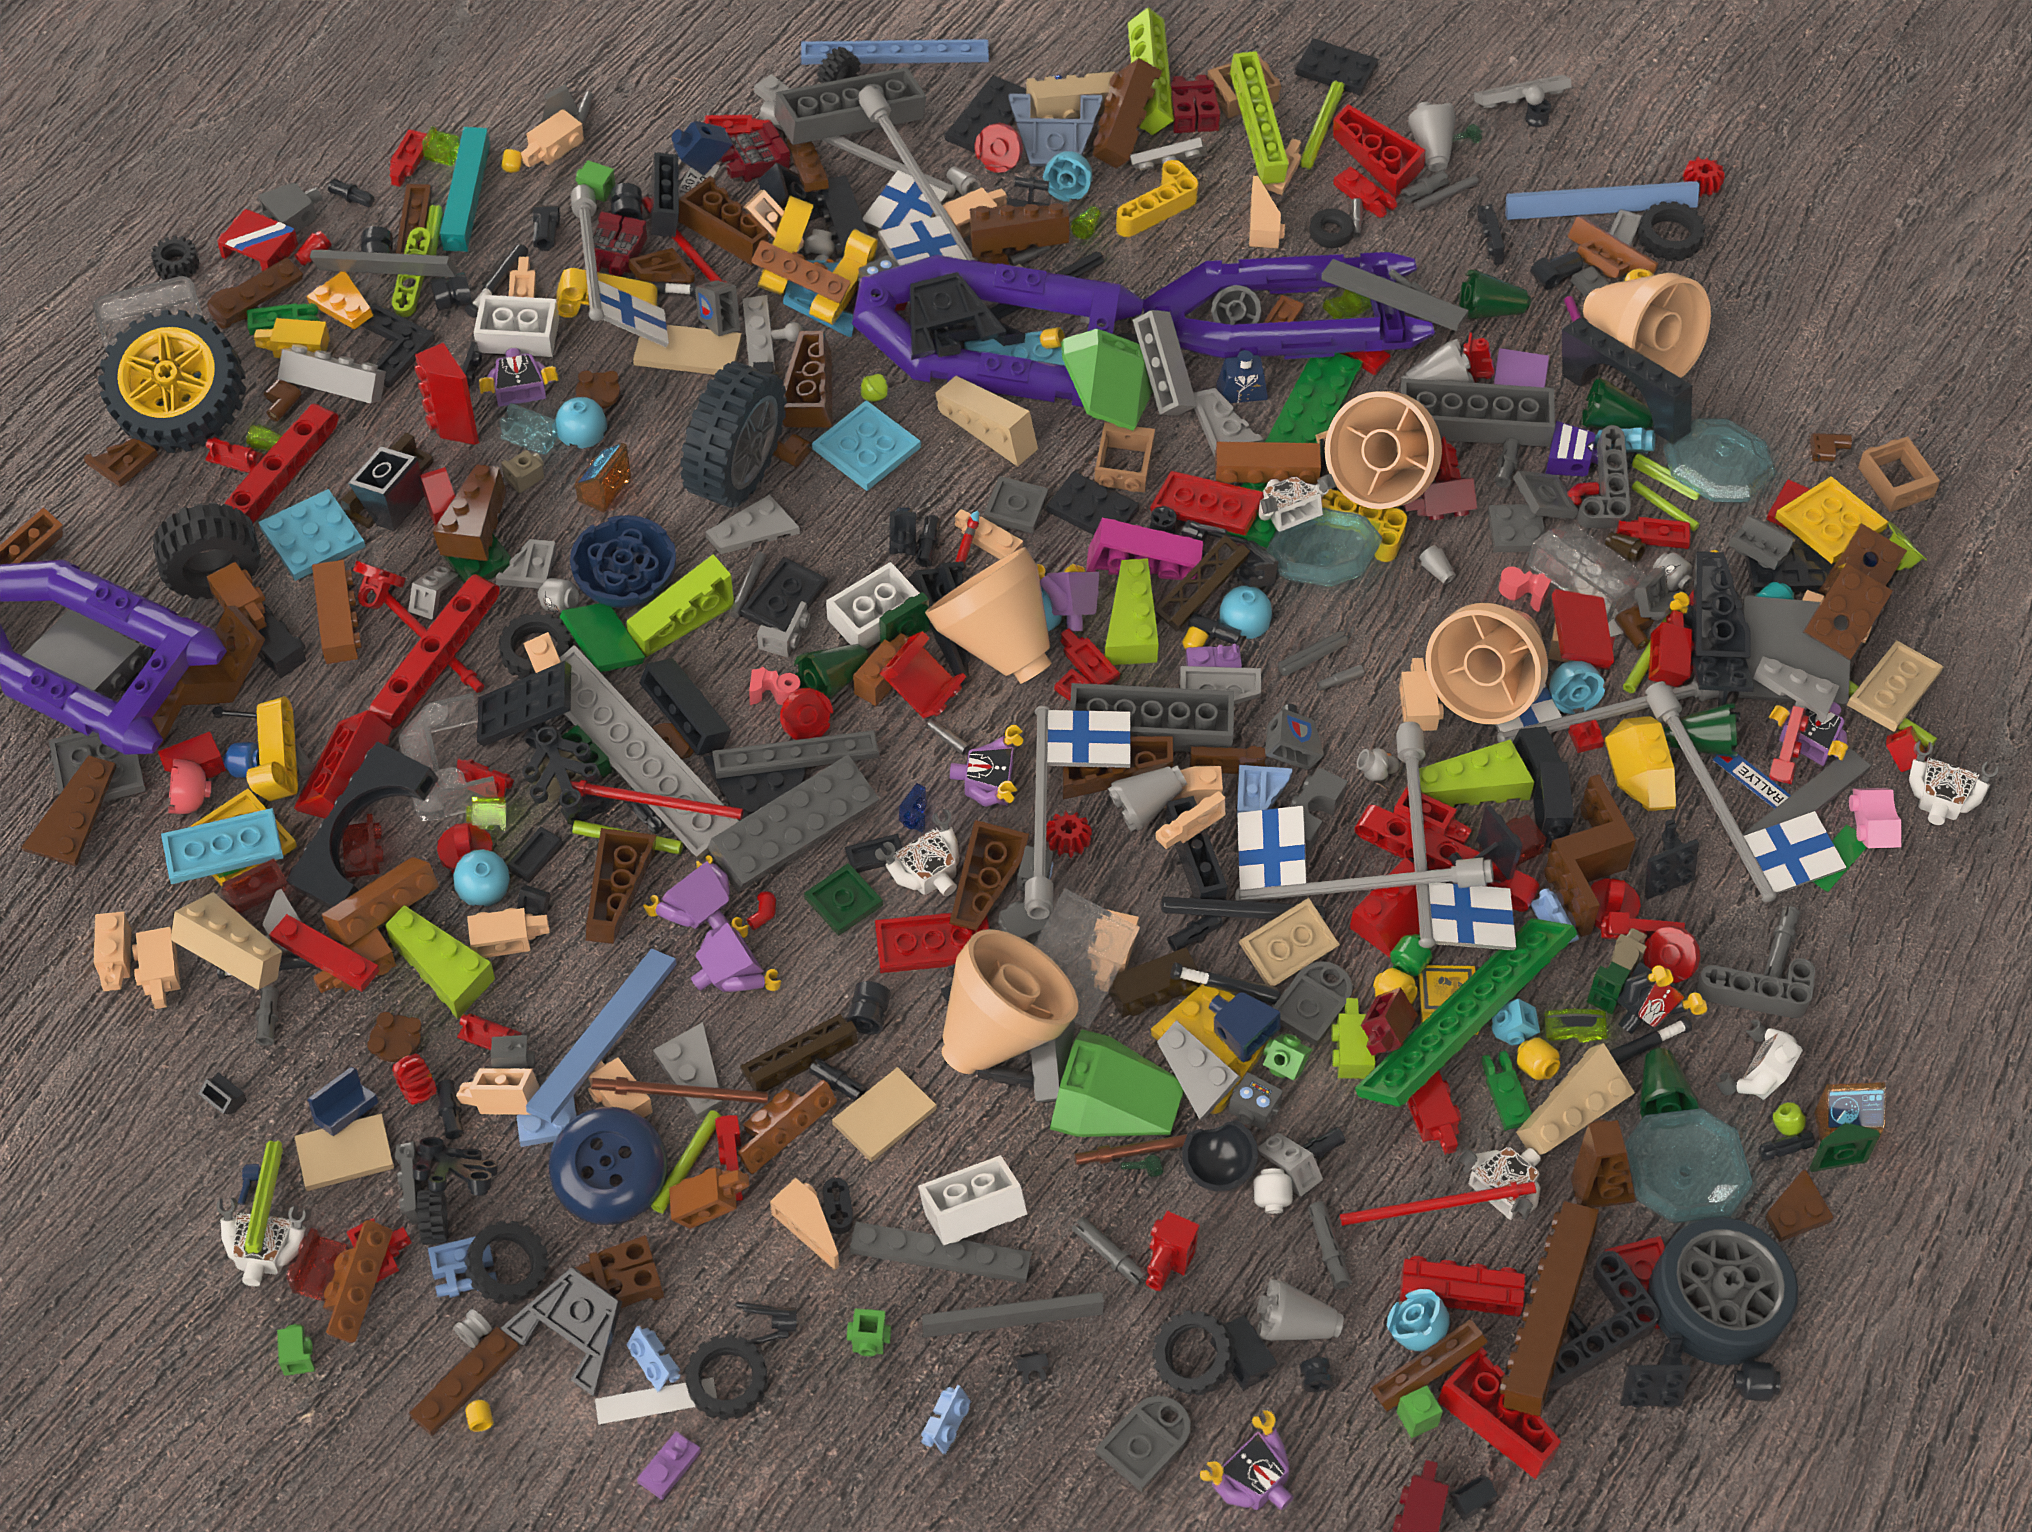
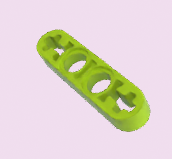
M422 227L413 229L408 236L404 254L430 255L433 244L430 232ZM421 237H424L425 240L421 241V250H419L416 240H420ZM398 275L392 298V306L397 315L409 317L415 312L424 276ZM412 278L416 280L413 287L407 288L403 286L406 279ZM404 295H407L406 299L408 304H406L404 308H400V305H402L405 300Z

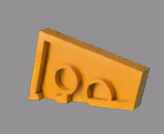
M341 271L306 296L310 304L317 305L319 310L352 329H356L373 316L369 305L346 272Z

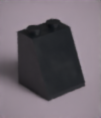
M381 446L348 483L375 524L395 531L403 523L405 518L425 497L417 458Z

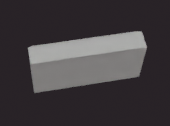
M1620 209L1609 234L1631 246L1643 216Z

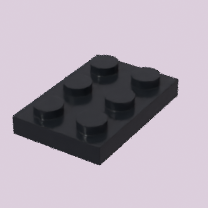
M1312 38L1296 66L1295 75L1331 86L1334 81L1342 82L1344 84V91L1361 96L1377 67L1378 58Z
M1074 471L1046 505V512L1092 535H1095L1102 518L1114 519L1129 524L1139 510L1138 502Z

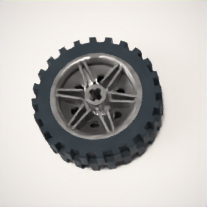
M737 361L725 364L723 370L719 369L715 373L714 380L711 379L708 382L705 393H702L698 399L699 404L697 408L693 410L691 424L687 427L685 433L687 434L686 442L682 446L684 453L680 460V466L683 467V470L680 474L681 479L684 480L683 486L689 493L733 508L740 506L741 502L747 501L749 494L755 492L756 485L759 481L763 480L764 472L772 462L771 457L777 449V441L783 430L781 426L786 415L784 406L787 404V398L784 396L786 389L781 378Z

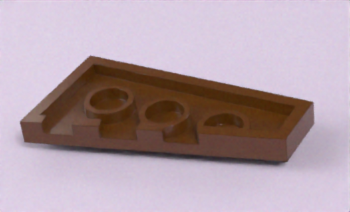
M88 755L21 847L22 850L76 867L116 770V764Z

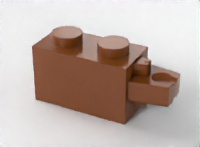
M236 562L207 576L211 592L224 610L227 606H236L257 630L267 626L263 616L265 613L262 603L265 601L264 594L258 586L253 587V581L246 569L241 570Z
M901 633L891 642L884 640L853 675L855 695L877 706L892 689V686L879 673L907 641L908 637Z
M377 927L350 945L342 944L377 964L380 971L376 976L384 975L396 966L393 953ZM324 970L313 976L315 984L321 993L332 988L338 989L342 987L344 992L355 989Z
M709 1168L700 1175L682 1180L681 1183L669 1188L671 1220L691 1229L736 1210V1193L750 1186L749 1175L742 1173L740 1170L722 1171L719 1168Z

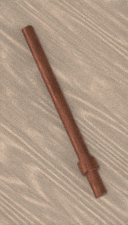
M616 1077V1080L592 1078L591 1085L593 1090L615 1091L614 1094L627 1095V1092L764 1104H767L768 1092L628 1081L627 1077Z
M1187 1134L1110 1147L1109 1145L1098 1146L1097 1150L1075 1153L1076 1165L1098 1161L1100 1164L1110 1163L1112 1159L1180 1148L1183 1147Z

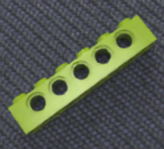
M1148 7L1128 22V37L1131 63L1140 58L1162 71L1160 79H1155L1152 88L1155 89L1152 99H1148L1143 110L1147 111L1139 126L1142 130H1146L1151 135H1154L1173 122L1174 117L1165 23L1161 16Z
M1257 51L1233 54L1230 74L1259 179L1263 185L1283 183L1286 179L1289 163Z

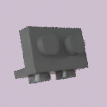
M1749 515L1742 528L1732 536L1728 545L1735 548L1737 553L1757 560L1761 566L1775 570L1785 561L1795 539L1757 517Z
M1665 567L1654 568L1635 588L1634 597L1639 605L1641 617H1651L1653 620L1665 618L1671 612L1670 602L1675 600L1674 595L1679 592H1669L1666 583Z

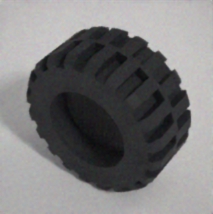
M209 502L208 505L198 503L194 504V507L191 508L184 507L179 510V513L169 515L166 519L167 522L163 521L154 534L153 549L159 576L170 590L184 597L188 595L193 599H198L199 597L213 599L214 595L209 586L208 575L236 562L241 570H247L252 579L261 563L260 548L251 519L239 509H233L232 506L227 504L220 506L215 502ZM215 549V550H212V551H209V552L199 553V552H202V551Z

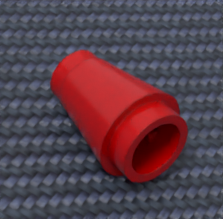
M318 231L308 237L294 256L301 265L305 266L307 263L312 262L310 258L312 250H328L332 244L322 232Z

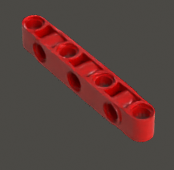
M311 404L232 492L224 504L242 511L251 519L253 524L335 430L339 420L338 414L318 404Z
M472 575L389 678L386 685L372 701L369 711L391 728H397L413 707L421 700L496 602L500 593L499 586L479 575Z
M1368 805L1354 828L1355 833L1363 840L1385 849L1402 859L1414 858L1411 820L1398 816L1379 806ZM1424 827L1427 868L1430 870L1451 869V866L1454 865L1443 857L1449 858L1455 852H1458L1462 859H1472L1480 853ZM1492 862L1494 880L1500 881V883L1495 881L1489 882L1486 887L1510 888L1512 909L1519 912L1527 911L1540 889L1539 883L1531 876L1516 869L1513 878L1508 880L1496 864Z

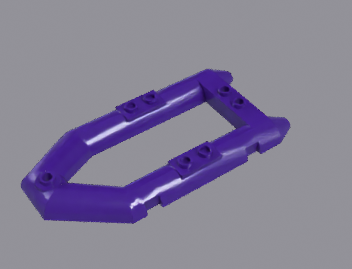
M1391 252L1360 253V257L1344 258L1343 254L1238 259V263L1222 264L1221 260L1205 261L1143 301L1144 314L1151 310L1170 312L1181 349L1223 359L1238 357L1239 352L1244 350L1250 351L1253 356H1284V359L1334 357L1335 353L1403 350L1411 349L1435 334L1431 322L1405 316L1404 311L1370 299L1374 313L1373 318L1238 325L1185 318L1186 315L1215 297L1220 291L1234 285L1245 286L1252 291H1269L1270 294L1318 292L1319 288L1339 287L1321 280L1323 271L1332 259L1395 283L1397 281L1389 275L1392 269L1403 277L1417 270L1414 258Z
M933 255L861 277L852 325L913 380L930 382V377L946 379L948 383L952 378L958 376L993 393L1054 402L1055 397L1072 400V405L1084 407L1065 365L961 349L960 354L938 357L935 351L933 355L911 360L910 324L895 311L896 304L909 302L910 284L958 272L980 300L1090 317L1088 331L1100 329L1113 334L1115 321L1141 315L1144 300L1118 283L1082 279L998 263L993 264ZM877 293V294H879L880 296H879V297H873L872 294ZM1103 323L1105 327H1099L1097 324Z
M66 560L0 565V602L54 601L156 650L120 701L116 702L14 652L0 624V686L3 693L87 736L92 731L99 734L103 744L125 755L150 754L156 751L163 739L151 718L189 666L218 664L227 652L213 629L188 617H179L175 611L92 572H83L80 570V567Z

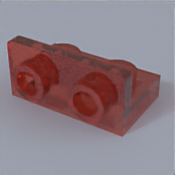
M372 813L367 814V822L348 825L344 832L342 842L346 878L380 874L379 863L384 862L382 845L378 846L377 839H382L380 822L375 823Z
M311 1228L307 1237L304 1236L299 1244V1255L296 1262H292L287 1271L286 1279L292 1292L325 1302V1289L333 1280L336 1271L334 1270V1263L342 1251L349 1250L348 1244L321 1237L317 1229Z

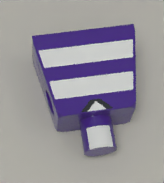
M1556 421L1546 474L1587 476L1590 463L1598 464L1597 448H1593L1595 434Z

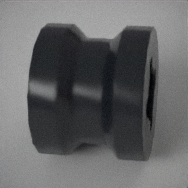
M1545 98L1538 105L1528 103L1525 115L1527 124L1535 128L1547 125L1551 103Z
M1166 506L1155 508L1151 512L1150 529L1174 534L1177 518L1175 511Z
M1315 1357L1300 1363V1372L1305 1377L1303 1381L1305 1391L1321 1392L1334 1385L1333 1377L1328 1372L1330 1362L1327 1358Z

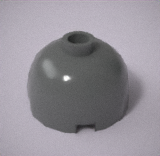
M1234 285L1225 288L1217 294L1213 300L1211 312L1215 323L1229 325L1258 324L1262 309L1260 300L1252 290L1245 286Z

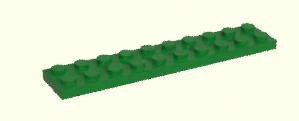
M1335 353L1334 357L1309 358L1265 442L1317 443L1315 435L1329 430L1331 422L1341 409L1362 368L1363 361L1339 353ZM1244 482L1241 487L1263 492L1268 483ZM1258 512L1246 536L1228 531L1226 534L1247 539L1248 542L1255 541L1258 545L1269 549L1278 530L1271 518L1269 520H1262Z
M1531 918L1515 933V950L1499 949L1404 1040V1044L1399 1049L1389 1054L1355 1087L1358 1097L1397 1107L1405 1104L1420 1087L1427 1083V1080L1435 1072L1442 1068L1457 1051L1461 1050L1463 1045L1474 1034L1478 1033L1493 1016L1498 1014L1499 1010L1509 1000L1513 999L1544 966L1551 962L1552 958L1568 945L1577 935L1574 925Z

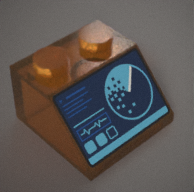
M620 443L605 448L597 457L591 460L589 468L575 482L577 500L603 513L607 510L631 478L627 444Z
M1885 1082L1826 1085L1814 1111L1820 1143L1845 1122L1878 1130L1881 1136L1885 1128Z

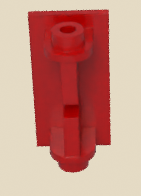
M1470 332L1468 343H1464V354L1469 359L1470 368L1468 372L1471 373L1474 383H1477L1478 378H1492L1495 368L1491 358L1489 342L1484 338L1474 340L1473 334Z
M217 437L209 438L206 443V447L210 451L205 461L247 473L254 469L263 456V453L254 451L252 447L246 448L236 444L231 445L229 442L219 440Z
M1442 437L1441 462L1434 478L1436 482L1461 478L1460 470L1456 468L1458 466L1456 448L1452 444H1447L1446 438Z
M473 759L457 760L456 783L504 801L506 788L510 789L514 783V779L510 778V774H504L494 769L489 771V767L479 764Z
M469 1013L468 1015L463 1014L460 1018L459 1024L463 1027L457 1038L491 1051L492 1037L522 1035V1033Z

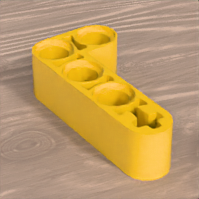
M1166 161L1162 166L1160 187L1121 205L1117 209V233L1123 237L1134 236L1192 207L1197 201L1198 180L1180 161Z
M790 196L772 245L789 253L797 252L813 204ZM763 269L757 287L782 295L788 280Z
M856 229L852 231L846 243L844 257L833 271V273L848 279L850 286L840 304L817 294L810 307V315L831 325L836 322L859 288V268L871 261H875L877 239Z
M569 268L562 273L556 298L558 314L560 316L574 317L577 315L581 304L589 305L586 270ZM597 273L598 281L657 306V287L654 284Z
M1329 489L1321 497L1323 515L1313 518L1314 520L1376 538L1374 556L1382 562H1390L1396 558L1404 538L1407 516L1404 511L1394 507L1374 509L1361 506L1347 498L1342 492Z
M283 696L260 703L257 706L260 766L250 768L247 771V782L251 790L268 801L292 796L298 792L294 714L291 702L287 697Z

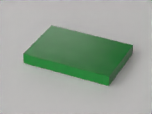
M599 603L562 610L560 618L587 659L599 672L643 664L645 656L612 607Z

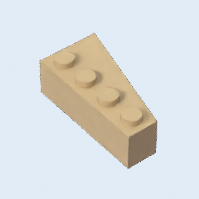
M1115 72L1086 74L1082 78H1078L1076 75H1067L1066 79L1058 80L1054 76L1045 77L1044 81L1028 78L1026 94L1031 96L1030 118L1080 119L1081 95H1102V104L1098 115L1103 114L1105 109L1104 100L1110 90L1109 81Z
M958 376L952 378L935 393L938 409L943 415L1017 467L1038 450L1029 410Z
M214 892L175 911L170 940L257 990L277 980L282 951Z

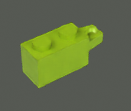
M1346 998L1345 1013H1339L1337 1024H1332L1331 1040L1332 1042H1337V1050L1332 1051V1067H1337L1338 1078L1364 1079L1375 1068V1055L1372 1056L1366 1046L1369 1038L1361 1027L1366 1014H1359L1358 998Z

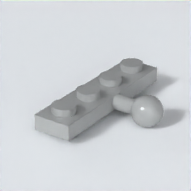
M1557 75L1474 92V102L1483 105L1484 108L1496 107L1498 102L1516 103L1519 102V98L1526 97L1528 103L1538 105L1543 101L1544 93L1560 94L1564 92L1563 89L1571 88V78Z
M767 295L743 298L749 366L753 367V362H773L774 372H776L773 340L786 338L790 342H796L799 332L804 331L803 327L797 322H791L784 329L771 330Z

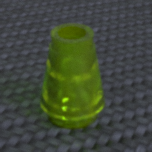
M1090 206L1073 219L1072 233L1079 239L1091 237L1101 216L1100 210L1095 206Z
M252 424L247 434L246 444L251 445L254 449L270 450L282 435L261 424L257 426Z

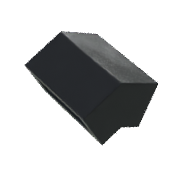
M219 1072L213 1078L206 1079L198 1092V1095L222 1114H234L247 1102L244 1092Z
M1479 1475L1450 1493L1453 1501L1452 1507L1463 1522L1495 1503L1498 1496L1491 1479L1484 1475Z

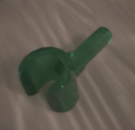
M1471 124L1465 132L1453 135V141L1470 138L1472 142L1477 143L1482 140V130L1476 124Z
M1150 1155L1144 1161L1121 1162V1170L1146 1169L1150 1177H1157L1163 1174L1160 1158L1156 1155Z

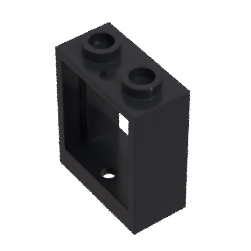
M1567 762L1539 763L1532 790L1538 848L1551 849L1553 840L1570 834L1574 814Z

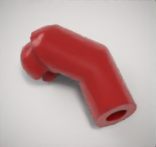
M1598 482L1578 483L1567 492L1568 497L1572 499L1575 506L1581 505V496L1599 494Z
M763 891L758 894V912L746 919L752 930H756L775 916L776 898L773 893Z

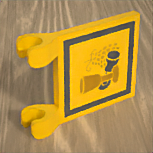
M1426 966L1418 976L1421 1024L1475 973V966Z

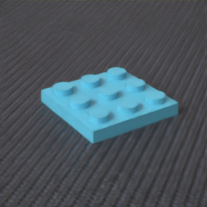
M866 400L812 443V448L868 491L921 448V441Z
M329 489L258 522L261 531L295 581L313 573V564L338 561L366 547L363 538Z

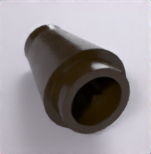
M1610 532L1605 540V546L1628 562H1639L1646 550V544L1640 538Z

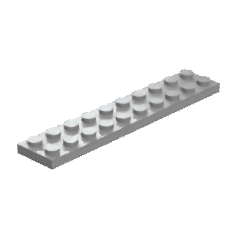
M575 645L560 657L561 662L566 661L572 666L571 711L564 713V715L574 726L578 724L592 739L593 743L608 756L610 765L632 789L638 792L723 805ZM649 805L698 861L710 852L707 847L711 838L739 822L734 818Z

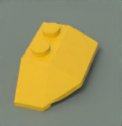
M1651 716L1623 719L1605 738L1617 786L1634 800L1643 804L1642 807L1647 811L1675 809L1674 765L1661 722H1658Z

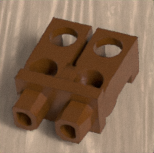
M646 1235L604 1249L599 1253L597 1251L588 1254L590 1261L574 1267L622 1300L621 1308L652 1298L653 1301L665 1298Z

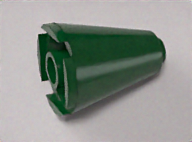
M1470 269L1467 271L1468 281L1462 282L1459 294V307L1468 310L1466 319L1521 315L1525 310L1529 309L1531 297L1528 295L1527 290L1478 270Z
M1599 378L1594 381L1586 398V401H1588L1587 409L1583 408L1581 425L1602 429L1611 425L1621 429L1644 428L1646 430L1647 428H1652L1653 419L1648 405L1605 379Z
M859 644L806 652L797 656L794 661V666L798 664L799 671L795 675L800 679V688L810 687L819 690L830 700L853 680V675L870 657V654L865 647Z
M1735 703L1725 704L1679 718L1697 752L1731 758L1738 757V752H1732V746H1737L1736 715L1730 714V709H1735ZM1664 726L1665 738L1667 742H1670L1671 748L1681 749L1670 727Z
M1655 1048L1645 1056L1639 1106L1641 1118L1648 1126L1654 1127V1124L1662 1125L1663 1129H1674L1690 1123L1694 1119L1693 1114L1697 1110L1698 1112L1699 1110L1698 1099L1672 1051L1665 1048Z

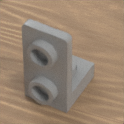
M437 566L412 583L408 612L434 619L437 616L440 592L458 579V574L451 572L446 567Z
M801 601L786 632L778 628H769L761 625L757 632L758 649L788 658L792 649H796L799 644L802 628L806 629L808 626L810 613H807V603Z
M1276 1133L1269 1137L1266 1142L1257 1148L1260 1155L1285 1170L1286 1174L1291 1177L1293 1191L1299 1196H1303L1323 1180L1313 1153L1281 1133Z

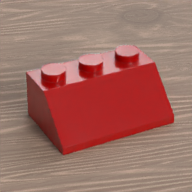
M1404 858L1388 875L1415 872L1414 863ZM1416 885L1374 889L1353 910L1350 929L1390 958L1392 950L1403 936L1420 934Z

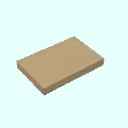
M1309 898L1239 941L1240 946L1265 984L1273 987L1340 945Z
M897 1067L833 1118L832 1123L872 1163L932 1114L937 1107Z
M382 1114L355 1120L335 1136L330 1135L323 1129L294 1136L306 1191L394 1169Z

